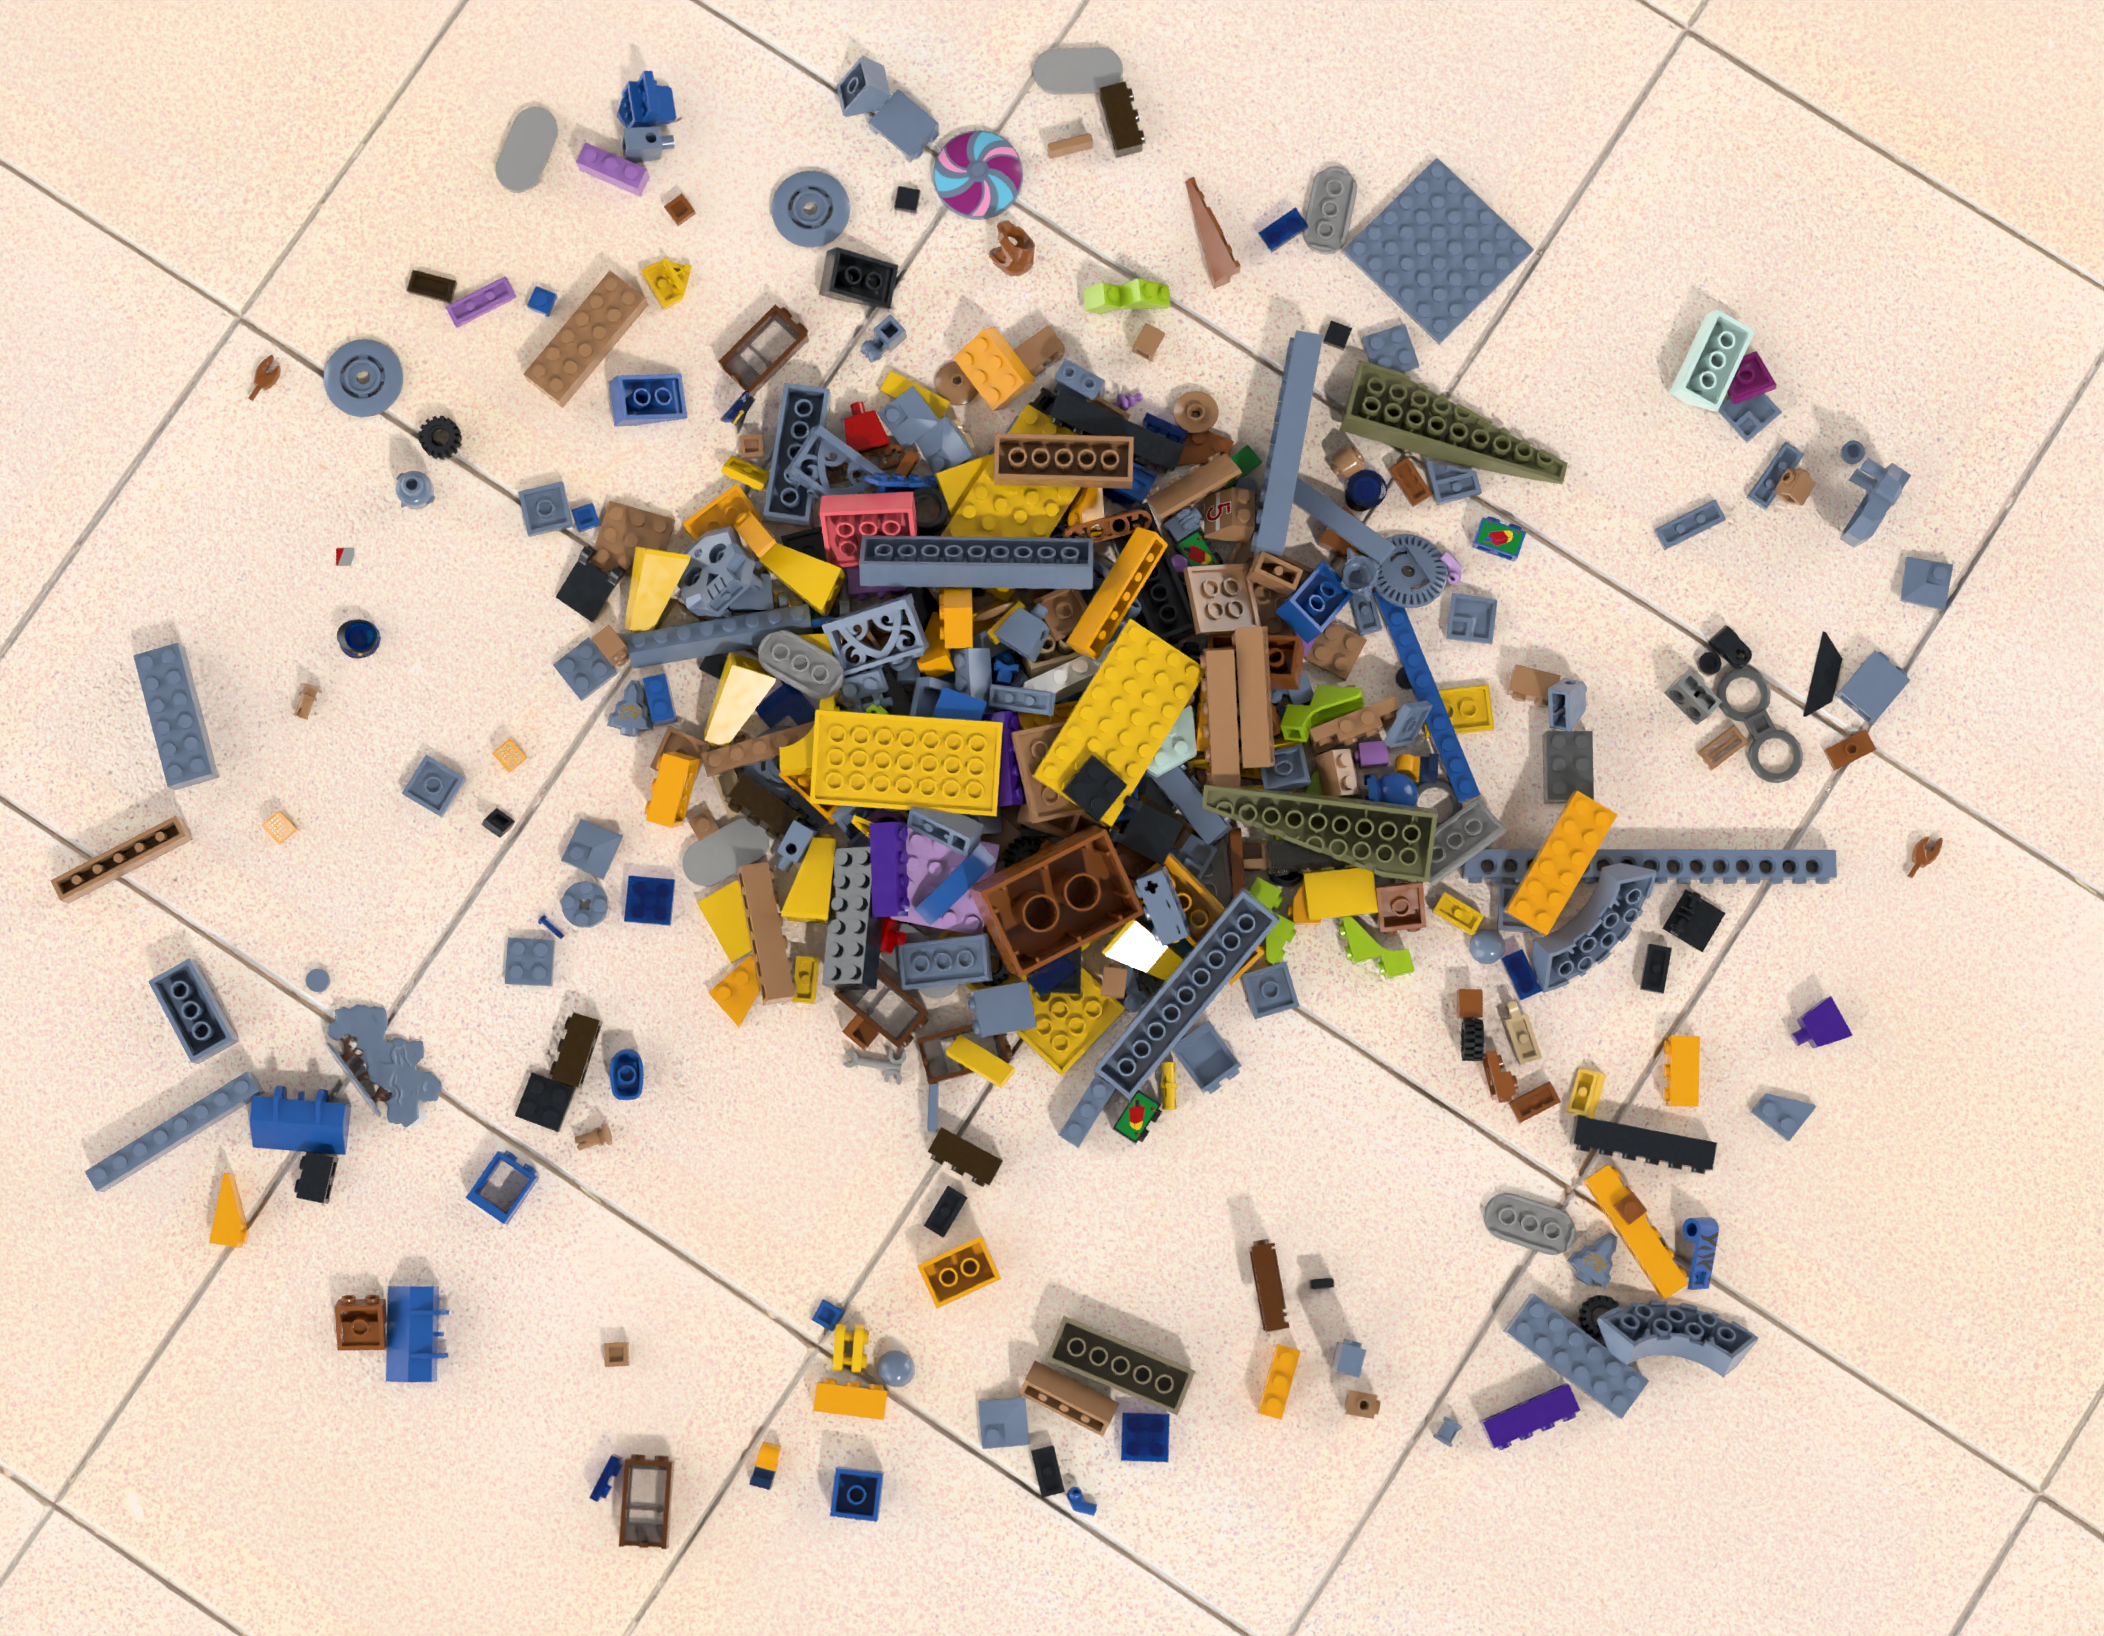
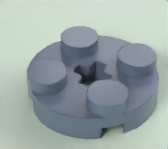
M589 881L578 882L570 886L564 893L561 900L562 912L571 924L582 928H591L600 924L606 917L608 897L597 884ZM582 899L585 901L590 899L589 910H580L579 906Z

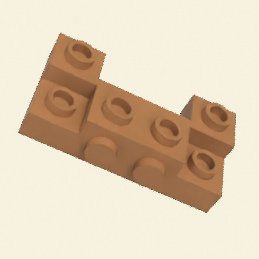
M1396 695L1309 729L1311 740L1309 745L1314 757L1335 750L1342 744L1345 747L1358 742L1357 738L1362 736L1369 738L1383 730L1386 733L1387 729L1394 723L1397 717V710L1400 708Z

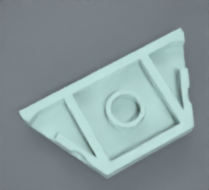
M1191 705L1182 710L1146 770L1156 778L1192 759L1197 754L1193 708Z

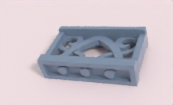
M821 425L812 427L807 439L789 467L785 470V473L789 475L790 481L804 486L808 489L807 493L816 499L829 495L866 494L863 490L872 483L865 481V476H874V473L886 474ZM816 440L819 443L816 456L807 454ZM831 452L836 455L834 462L825 460V457L831 459L829 456ZM806 459L815 461V465H808L806 467L811 469L812 473L810 476L801 471V463ZM843 462L847 463V479L852 486L842 489L831 488L827 480L825 466L834 467ZM855 470L860 473V477L855 478L859 482L858 484L852 475ZM876 485L871 494L878 493L880 486Z
M912 594L838 616L822 624L823 631L827 634L834 655L843 668L844 676L861 673L862 670L868 668L870 670L882 668L883 664L887 662L894 665L904 661L903 657L910 655L912 658H916L925 654L924 651L930 644L926 639L913 604ZM902 609H905L910 625H902ZM887 616L889 618L888 623L893 622V625L884 624L882 617ZM870 619L879 628L892 631L887 644L882 650L861 641L868 632V620ZM860 625L862 627V632L859 636L856 637L854 634L858 633L859 631H856L854 629V626ZM836 630H839L841 635L848 641L843 647ZM901 630H908L914 634V645L906 646L903 643L904 639H910L907 634H900ZM850 646L855 647L851 653V658L854 654L860 657V661L857 663H851L846 658V651ZM895 646L899 649L898 651L892 652ZM867 655H869V656H871V657H874V658H873V659H870V660H867Z

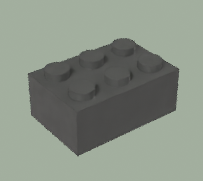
M1546 731L1542 735L1544 803L1566 804L1573 791H1579L1594 800L1593 731Z

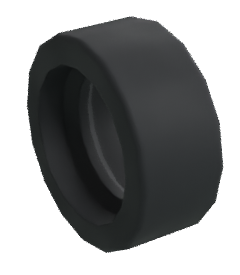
M921 487L914 490L915 503L923 498H931L940 507V513L935 520L921 522L916 519L917 531L932 533L939 530L948 518V505L944 495L939 490L931 487Z

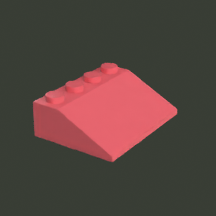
M914 492L821 496L819 513L827 563L837 567H858L862 535L917 536Z

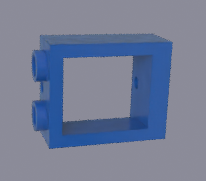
M508 1150L505 1153L498 1151L466 1196V1199L501 1223L507 1225L540 1179V1177L535 1175L536 1169L527 1163L522 1166L516 1162L518 1157ZM502 1161L529 1178V1181L507 1212L480 1194Z

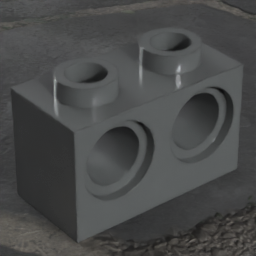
M1690 669L1678 677L1664 692L1695 725L1709 717L1722 702Z

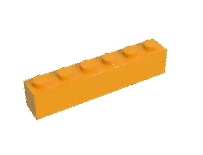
M1137 527L1066 642L1078 654L1098 660L1168 546L1156 532Z
M1604 1165L1582 1181L1659 1297L1667 1299L1689 1284L1686 1280L1688 1275L1681 1265L1677 1267L1673 1261L1675 1257L1673 1252L1667 1245L1663 1246L1659 1240L1661 1235L1656 1227H1651L1646 1221V1218H1648L1646 1212L1633 1223L1627 1225L1613 1206L1632 1191L1628 1186L1624 1187L1619 1180L1622 1177L1614 1166Z

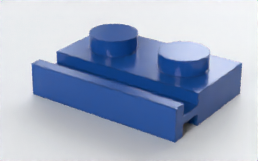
M1133 462L1132 489H1110L1142 504L1158 474Z

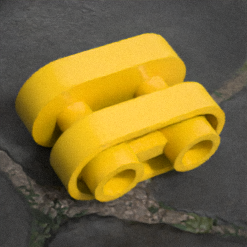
M836 1324L833 1371L842 1372L843 1364L852 1365V1372L861 1373L862 1368L867 1367V1354H863L864 1344L868 1345L869 1330H865V1325H855V1331L851 1332L846 1331V1324ZM845 1341H854L853 1356L844 1355Z

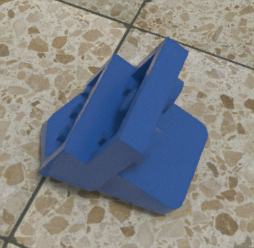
M644 70L638 81L627 82L622 90L623 98L620 101L617 118L625 128L654 127L671 124L675 121L676 111L672 89L669 86L657 85V81L653 77V71Z

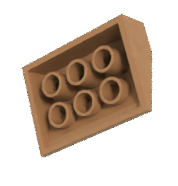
M1218 452L1207 459L1209 463L1201 467L1200 464H1197L1187 470L1189 473L1187 476L1181 478L1178 475L1168 481L1169 486L1161 490L1159 486L1148 493L1150 497L1146 499V502H1148L1158 523L1161 524L1175 516L1179 510L1194 505L1237 480L1242 473L1239 467L1226 453L1220 455Z

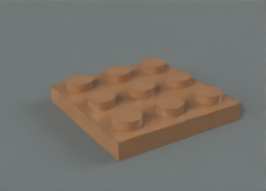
M609 500L594 547L597 552L590 560V563L600 570L611 572L614 567L621 566L627 571L624 576L631 578L635 547L666 551L676 522L675 519Z
M1248 563L1186 567L1183 570L1197 636L1235 633V628L1261 627L1252 581L1246 578L1249 572Z

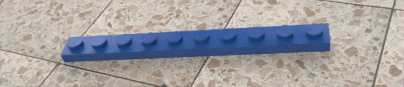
M1377 591L1374 592L1373 596L1401 665L1405 670L1404 672L1416 701L1426 700L1433 705L1425 720V724L1439 754L1440 761L1458 804L1480 796L1479 789L1405 608L1386 601Z

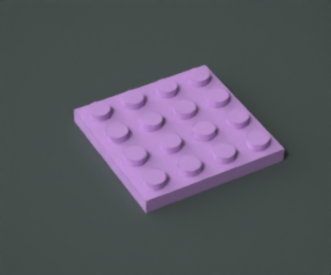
M908 828L906 851L908 853L907 875L909 877V886L907 887L910 908L908 916L890 918L930 926L914 908L939 886L964 861L966 856ZM980 841L997 859L1000 845ZM996 861L976 883L994 875ZM968 890L930 927L978 935L983 932L984 921Z

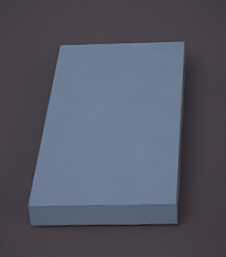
M988 934L904 943L902 946L898 945L902 990L992 981Z

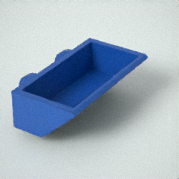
M277 1085L274 1098L252 1096L250 1128L253 1148L346 1155L351 1105L328 1102V1090L318 1089L316 1101L304 1100V1091L298 1092V1100L287 1099L286 1087Z
M388 1286L387 1382L437 1381V1358H448V1353H438V1337L444 1336V1332H438V1315H449V1310H439V1286Z

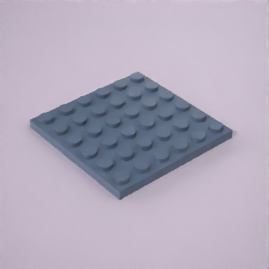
M1436 158L1343 249L1342 253L1440 345L1533 253L1534 249L1446 165Z

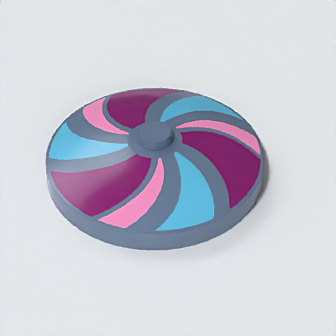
M988 131L965 132L952 138L940 150L934 164V186L941 202L956 215L972 220L990 219L1009 209L1019 196L1023 184L1021 159L1015 148L1006 139Z

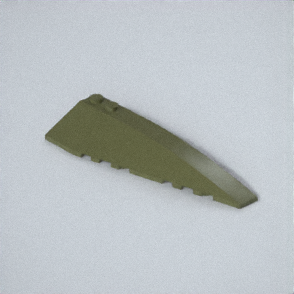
M1359 360L1343 412L1340 431L1468 467L1532 480L1563 484L1567 462L1543 449L1538 450L1532 447L1530 442L1524 439H1517L1510 435V431L1503 427L1502 429L1495 427L1491 424L1492 421L1460 404H1453L1447 400L1448 397L1433 393L1428 390V386L1411 381L1410 377L1404 373Z
M1204 784L1201 808L1237 820L1250 827L1253 826L1271 835L1274 834L1284 838V840L1319 853H1324L1334 859L1345 861L1355 867L1366 869L1382 877L1429 882L1438 811L1435 808L1298 792Z

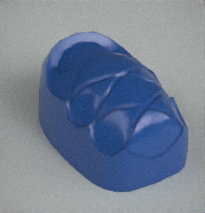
M622 1049L613 1056L610 1063L612 1093L619 1100H635L639 1098L642 1093L644 1079L641 1056L633 1049Z

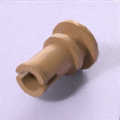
M300 683V686L304 688L302 692H299L301 697L293 715L308 720L313 702L317 701L315 696L317 692L322 693V690L311 684Z
M602 1123V1129L597 1127L592 1132L575 1136V1144L579 1143L577 1145L578 1150L580 1151L597 1144L602 1146L604 1142L612 1145V1134L608 1125Z

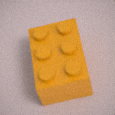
M996 327L983 329L953 357L993 411L1006 409L1036 381Z
M972 587L939 588L940 640L945 639V648H973Z
M676 751L663 753V756L659 757L656 769L659 770L657 779L654 778L651 784L652 798L645 807L646 821L670 828L684 824L700 758Z
M982 1236L917 1265L936 1309L1002 1279Z

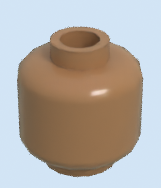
M1346 445L1331 457L1333 465L1330 468L1338 478L1343 476L1345 479H1351L1363 469V461L1365 459L1355 446L1351 448Z

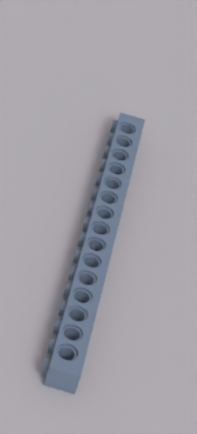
M1483 849L1462 865V879H1468V883H1482V879H1491V883L1496 884L1505 883V879H1514V883L1519 884L1528 870L1527 863L1533 861L1539 849ZM1597 849L1580 880H1584L1586 884L1598 883L1601 872L1597 869L1598 861L1605 862L1607 866L1626 861L1630 865L1643 867L1644 862L1649 861L1657 872L1654 884L1668 883L1667 880H1677V884H1689L1691 880H1700V884H1712L1714 880H1723V884H1736L1737 880H1746V884H1759L1760 880H1769V884H1782L1783 880H1792V884H1806L1807 880H1815L1816 884H1829L1830 880L1837 878L1836 850ZM1482 861L1491 863V872H1484L1481 869ZM1505 861L1514 863V872H1507L1505 870ZM1668 861L1676 864L1677 871L1675 873L1668 871L1666 867ZM1691 861L1699 864L1700 871L1698 873L1690 869ZM1714 861H1718L1723 865L1722 873H1718L1713 869ZM1738 861L1746 865L1745 873L1737 870L1736 863ZM1761 861L1769 865L1768 873L1760 870L1759 864ZM1784 861L1792 865L1791 873L1784 871ZM1807 861L1815 865L1814 873L1807 871Z

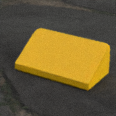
M1579 1067L1566 1112L1594 1119L1606 1076L1600 1072Z

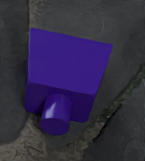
M1832 996L1823 999L1798 1018L1797 1022L1801 1029L1791 1034L1797 1046L1808 1041L1813 1049L1853 1036Z

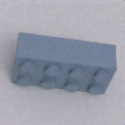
M189 958L148 981L191 1063L200 1064L239 1042L196 960Z

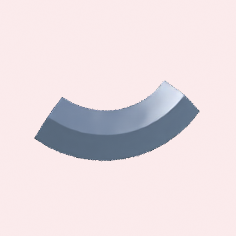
M1625 863L1602 867L1597 886L1581 911L1555 932L1534 939L1531 960L1543 993L1569 984L1568 980L1577 975L1584 976L1587 974L1586 971L1595 962L1599 965L1612 954L1609 951L1619 940L1623 942L1632 931L1630 926L1643 913L1641 908L1645 899L1650 898L1657 874L1655 870Z
M1660 1300L1650 1301L1649 1304L1633 1302L1630 1306L1624 1308L1618 1306L1607 1311L1597 1319L1608 1351L1625 1365L1648 1356H1676L1702 1364L1723 1378L1739 1365L1759 1338L1734 1321L1728 1323L1718 1318V1314L1715 1312L1711 1314L1699 1311L1697 1306L1681 1303L1680 1306Z

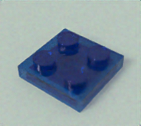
M629 876L624 922L671 926L676 880Z
M1122 1412L1121 1461L1168 1462L1170 1414Z

